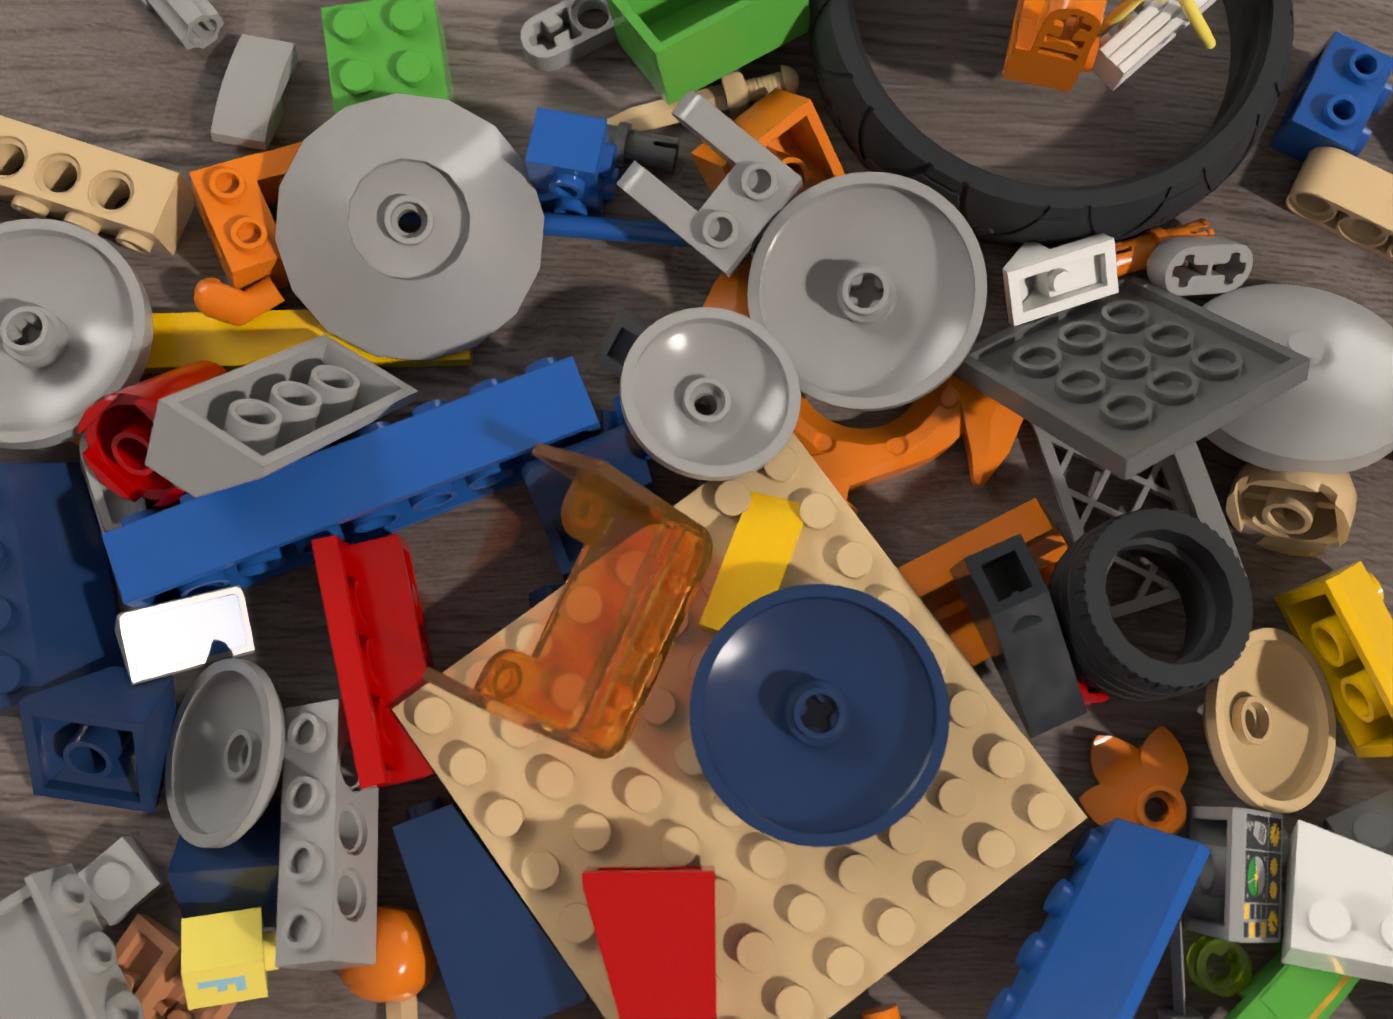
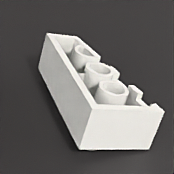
M1298 819L1289 838L1290 848L1287 859L1281 963L1393 984V856Z

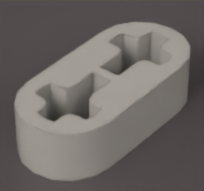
M1225 236L1174 237L1160 243L1152 252L1147 264V274L1149 280L1154 285L1178 296L1227 293L1240 287L1248 278L1252 269L1253 256L1251 250L1246 245ZM1185 260L1189 261L1186 267H1175L1183 265ZM1213 264H1224L1217 266L1215 271L1212 270Z

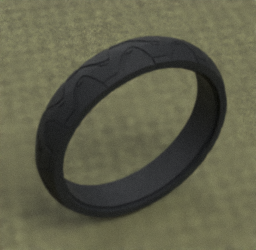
M809 0L811 16L808 36L813 69L821 96L829 105L827 110L846 144L869 172L901 175L932 188L953 204L962 214L976 238L1015 247H1021L1024 242H1037L1052 249L1099 233H1105L1113 237L1115 242L1144 233L1187 211L1215 191L1231 176L1260 138L1278 102L1276 97L1280 96L1284 87L1292 56L1294 12L1293 0H1222L1230 32V68L1224 99L1209 132L1197 144L1177 158L1153 170L1110 183L1075 187L1034 184L993 174L967 163L946 151L923 134L900 111L875 75L865 53L858 30L854 0Z

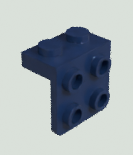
M627 425L601 432L594 437L555 452L546 453L537 459L527 462L521 469L523 479L542 521L565 583L569 582L665 512L655 491L643 449L637 443Z

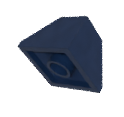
M111 666L23 697L18 707L34 795L149 813L155 812L159 804L165 777L166 753L170 734L177 714L173 675L131 685L126 668Z

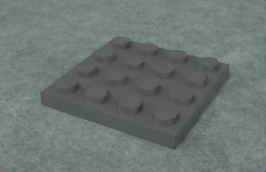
M1130 273L1118 277V293L1017 326L1012 325L975 343L965 360L953 373L954 376L1120 478L1127 480L1306 381L1311 359Z

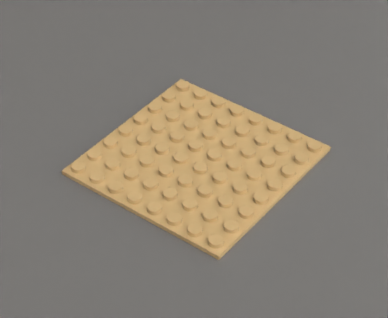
M792 433L779 454L764 467L736 479L707 481L392 709L605 1019L620 1018L582 887V872L587 867L715 866L717 1019H829L1087 818L794 433ZM751 491L801 503L799 514L804 524L781 589L805 584H830L856 589L876 597L902 614L918 630L934 653L942 671L949 700L950 722L946 750L939 771L922 799L907 815L883 832L862 841L835 847H809L783 842L765 835L737 817L721 801L704 776L696 758L689 725L691 689L701 658L716 633L702 629L699 623L740 516L750 506Z

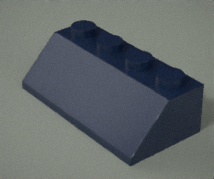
M80 463L0 464V716L19 717L18 704L24 696L111 666L126 668L114 631L117 615L120 614L114 573Z

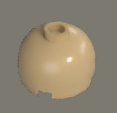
M1247 462L1233 481L1227 497L1226 513L1232 525L1240 533H1242L1245 524L1264 534L1265 537L1256 544L1268 550L1291 556H1318L1326 554L1329 544L1339 541L1340 547L1347 541L1356 510L1357 493L1349 472L1342 474H1326L1311 471L1276 472Z

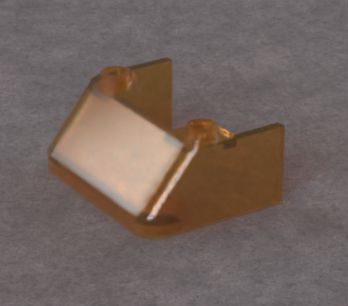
M537 442L531 454L573 480L562 504L561 520L565 531L584 545L531 656L516 649H504L497 652L484 665L474 687L430 667H427L422 679L486 712L595 758L607 759L623 749L633 732L709 566L713 549L712 539L705 527L605 461Z

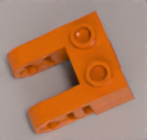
M1018 0L1002 78L1070 92L1080 72L1089 73L1094 65L1100 43L1098 34L1101 30L1107 0Z
M302 142L189 172L196 207L228 282L234 288L244 291L268 276L272 278L278 289L290 286L275 241L276 224L268 205L278 202L279 186Z

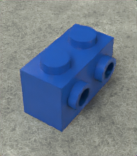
M1335 31L1311 59L1269 146L1303 163L1310 150L1322 146L1334 147L1357 157L1366 145L1372 132L1371 129L1365 127L1370 115L1375 116L1380 111L1392 92L1393 85L1388 83L1387 80L1393 70V57L1339 31Z
M537 107L525 163L529 180L535 186L542 210L557 214L602 217L605 201L615 202L618 191L616 183L619 181L620 170L615 168L617 144L609 142L607 119Z

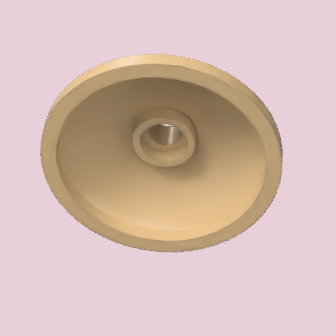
M1276 628L1252 629L1249 632V641L1245 644L1246 648L1240 654L1241 657L1234 662L1235 664L1226 673L1206 685L1203 702L1205 735L1218 771L1232 791L1242 801L1259 811L1292 813L1305 808L1318 796L1330 774L1336 747V718L1333 700L1321 667L1301 641L1290 633Z

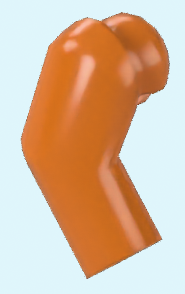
M270 276L244 291L223 284L216 278L202 279L194 289V303L199 311L206 317L234 326L245 325L285 301L282 293Z

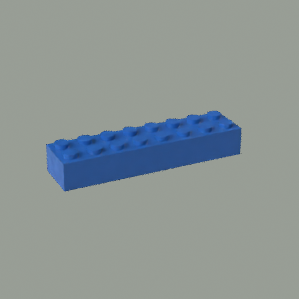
M556 356L540 359L526 368V374L507 381H503L502 378L482 381L469 390L470 395L449 403L443 399L426 402L412 411V417L391 425L387 421L368 424L355 432L354 439L335 446L328 444L260 479L196 498L186 493L179 499L180 504L161 512L157 510H143L124 517L120 521L121 527L101 534L123 603L139 609L235 585H240L243 591L315 563L311 540L337 535L349 545L377 539L525 482L521 469L527 462L601 433L599 421L573 356L563 360Z

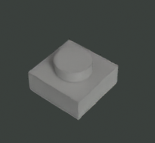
M122 836L77 874L88 888L90 901L110 926L120 924L168 883L132 836Z

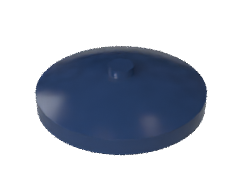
M830 584L792 586L774 591L745 606L729 619L710 642L701 658L691 689L689 725L692 744L701 770L711 788L721 801L749 826L765 835L795 845L809 847L848 845L868 839L896 824L915 807L931 786L943 760L949 734L950 716L946 684L940 666L926 640L902 614L890 605L874 596L844 586Z

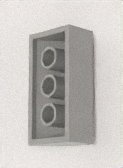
M324 334L159 399L145 465L171 481L177 488L188 492L196 498L260 479L414 402L418 390Z

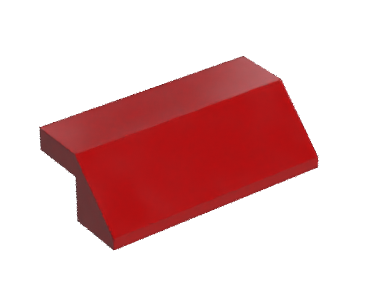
M398 534L349 545L337 535L311 540L360 789H376L438 776L392 710L437 677L409 543Z

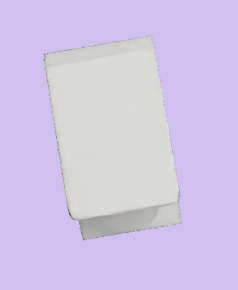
M1099 233L1052 249L1037 242H1024L1002 269L1008 321L1013 326L1119 292L1115 240L1105 233Z

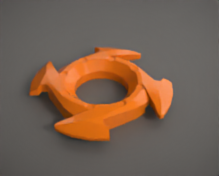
M751 253L731 278L727 277L724 273L717 278L703 307L726 309L750 318L747 290L752 263ZM952 374L938 388L915 400L901 416L887 424L873 428H850L834 423L817 412L801 392V407L793 433L857 515L858 509L847 501L848 493L928 464L946 452L961 436L963 437L968 458L971 482L976 488L984 486L1009 454L1023 417Z

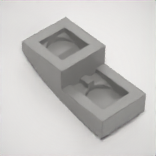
M246 34L241 35L229 61L218 95L210 132L213 141L267 151L285 114L281 96L298 63L295 43Z

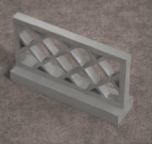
M1030 422L1073 543L1085 534L1083 527L1092 509L1110 518L1123 514L1097 501L1109 475H1115L1114 473ZM1196 442L1154 464L1147 479L1134 475L1125 480L1142 488L1131 511L1141 508L1148 492L1170 501L1174 510L1179 511V513H1187L1190 517L1198 518L1200 522L1206 523L1210 529L1215 530L1221 538H1224L1227 542L1226 544L1233 549L1235 556L1240 560V565L1244 568ZM1054 447L1066 452L1061 465L1059 464ZM1072 456L1104 470L1090 498L1067 486L1063 473ZM1158 472H1160L1165 488L1153 483ZM1073 500L1086 506L1080 519ZM1117 552L1108 565L1107 574L1112 564L1144 579L1132 601L1111 607L1106 594L1112 619L1181 598L1180 593L1172 582L1155 575L1158 567L1153 563L1147 571L1118 557ZM1151 583L1166 589L1145 596Z

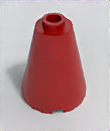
M198 360L99 398L85 410L78 423V435L84 431L88 448L82 453L87 466L103 485L121 498L135 503L142 497L158 501L154 506H166L179 500L187 492L177 488L171 481L145 465L158 400L228 372L214 362Z

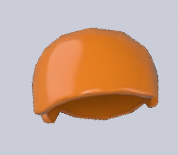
M397 905L377 906L376 965L337 969L343 985L349 987V991L361 999L378 1003L403 1002L413 998L430 984L438 962L421 912Z

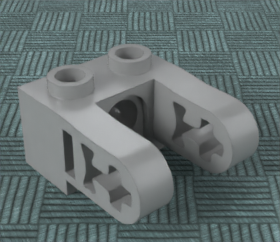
M690 89L671 114L686 129L733 166L731 171L699 211L695 210L636 161H633L616 185L722 273L731 278L760 242L772 220L802 190L803 181L800 175L704 97Z

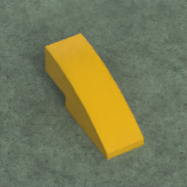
M751 491L750 506L740 516L699 625L702 629L717 634L729 619L745 606L760 597L781 589L804 524L799 514L801 503Z

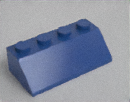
M1118 818L1095 829L1092 827L1086 828L1078 837L1071 850L1070 858L1076 862L1067 879L1062 878L1059 880L1045 900L1043 910L1049 914L1040 932L1032 933L1018 952L1015 963L1021 969L1011 989L1006 987L997 995L988 1011L987 1019H1133L1211 849L1200 842Z

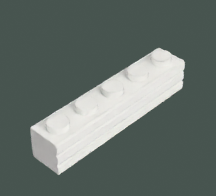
M1146 0L1143 4L1144 9L1139 14L1132 11L1121 21L1117 33L1113 36L1106 33L1100 39L1097 56L1091 70L1112 91L1119 87L1190 24L1179 2L1175 0L1166 2ZM1217 0L1194 1L1202 14Z

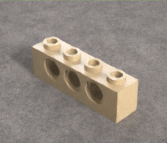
M0 115V200L11 203L10 206L13 209L33 219H46L47 215L62 219L63 222L85 228L96 235L102 232L114 236L119 244L140 254L149 255L151 249L174 255L196 204L193 189L180 173ZM23 165L18 172L13 174L19 166ZM76 181L72 188L63 192L69 183ZM129 197L124 206L114 210L120 200Z

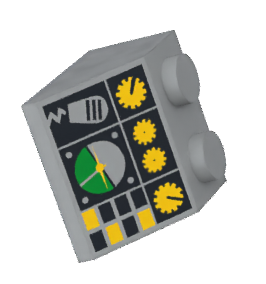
M1187 806L1186 839L1200 842L1211 849V852L1183 910V929L1232 942L1280 943V928H1283L1285 893L1281 890L1282 865L1288 859L1290 848L1288 833L1283 828V814L1237 807Z

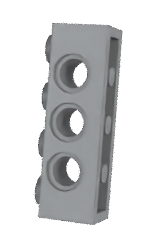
M341 699L285 708V752L282 779L275 967L327 971L376 965L379 788L360 789L343 700Z

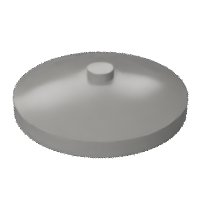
M885 172L850 173L836 176L808 188L789 202L772 220L764 232L752 259L747 290L750 319L756 321L772 333L788 352L798 374L800 391L803 394L835 408L851 411H880L911 403L938 388L959 368L973 347L982 325L987 299V273L983 254L973 230L962 214L941 194L916 180L901 175Z
M34 218L0 223V448L25 450L55 446L82 436L83 432L78 435V423L85 410L103 396L137 384L140 381L152 347V309L147 292L135 270L114 247L95 233L80 226L53 219Z
M1264 284L1239 288L1224 293L1202 306V308L1311 359L1306 381L1206 435L1205 437L1212 443L1243 461L1276 472L1311 471L1326 474H1342L1367 467L1379 461L1393 450V328L1386 321L1362 305L1340 295L1312 287L1290 284Z

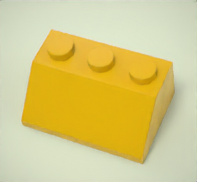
M1359 561L1330 571L1274 597L1293 636L1307 647L1321 667L1331 692L1335 716L1357 758L1393 757V619L1383 602L1384 593L1378 580L1371 573L1367 572L1362 562Z

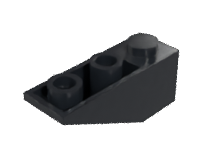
M1021 533L965 557L953 566L949 571L1029 738H1033L1086 714L1087 710L1049 590Z

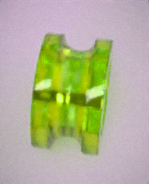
M1204 936L1197 939L1191 945L1186 956V967L1191 980L1204 990L1219 996H1233L1242 992L1249 984L1252 975V963L1247 951L1239 943L1212 936ZM1227 952L1229 958L1223 962L1231 965L1229 975L1226 978L1215 975L1210 979L1208 973L1213 972L1214 969L1206 966L1208 956L1211 953L1222 956Z

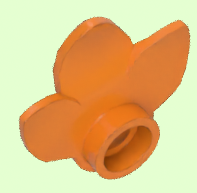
M1159 726L1149 734L1139 749L1133 744L1116 737L1106 735L1095 736L1090 746L1089 764L1092 775L1098 785L1089 788L1078 798L1086 815L1099 826L1118 818L1176 835L1184 826L1187 817L1186 802L1180 790L1188 775L1189 767L1183 749L1175 736L1166 727ZM1151 798H1155L1162 807L1161 816L1155 821L1149 819L1145 813V804Z

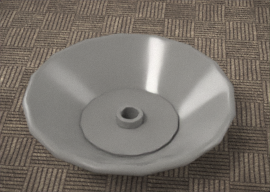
M394 93L344 107L303 140L279 186L275 241L292 291L327 332L373 356L430 361L477 347L517 314L540 270L544 214L535 186L529 180L526 163L496 126L450 100ZM406 213L417 214L422 220L419 230L414 233L403 232L398 226L402 215Z

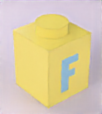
M261 907L181 919V976L188 1010L268 997L267 971L278 970L279 968L275 967L276 930L264 932Z

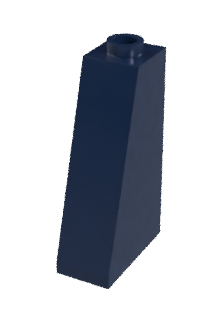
M437 797L406 809L409 821L392 828L456 1019H541L588 1000L589 994L458 804H450L444 807L441 797Z

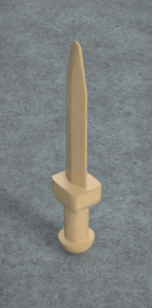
M780 65V72L744 80L740 72L733 71L721 77V85L695 92L704 97L721 112L728 110L730 119H734L750 108V102L762 99L775 88L795 94L799 88L800 80L797 72L792 67ZM662 99L631 107L607 119V124L618 126L620 122L631 123L632 129L645 132L680 123L671 113L682 99L670 105Z

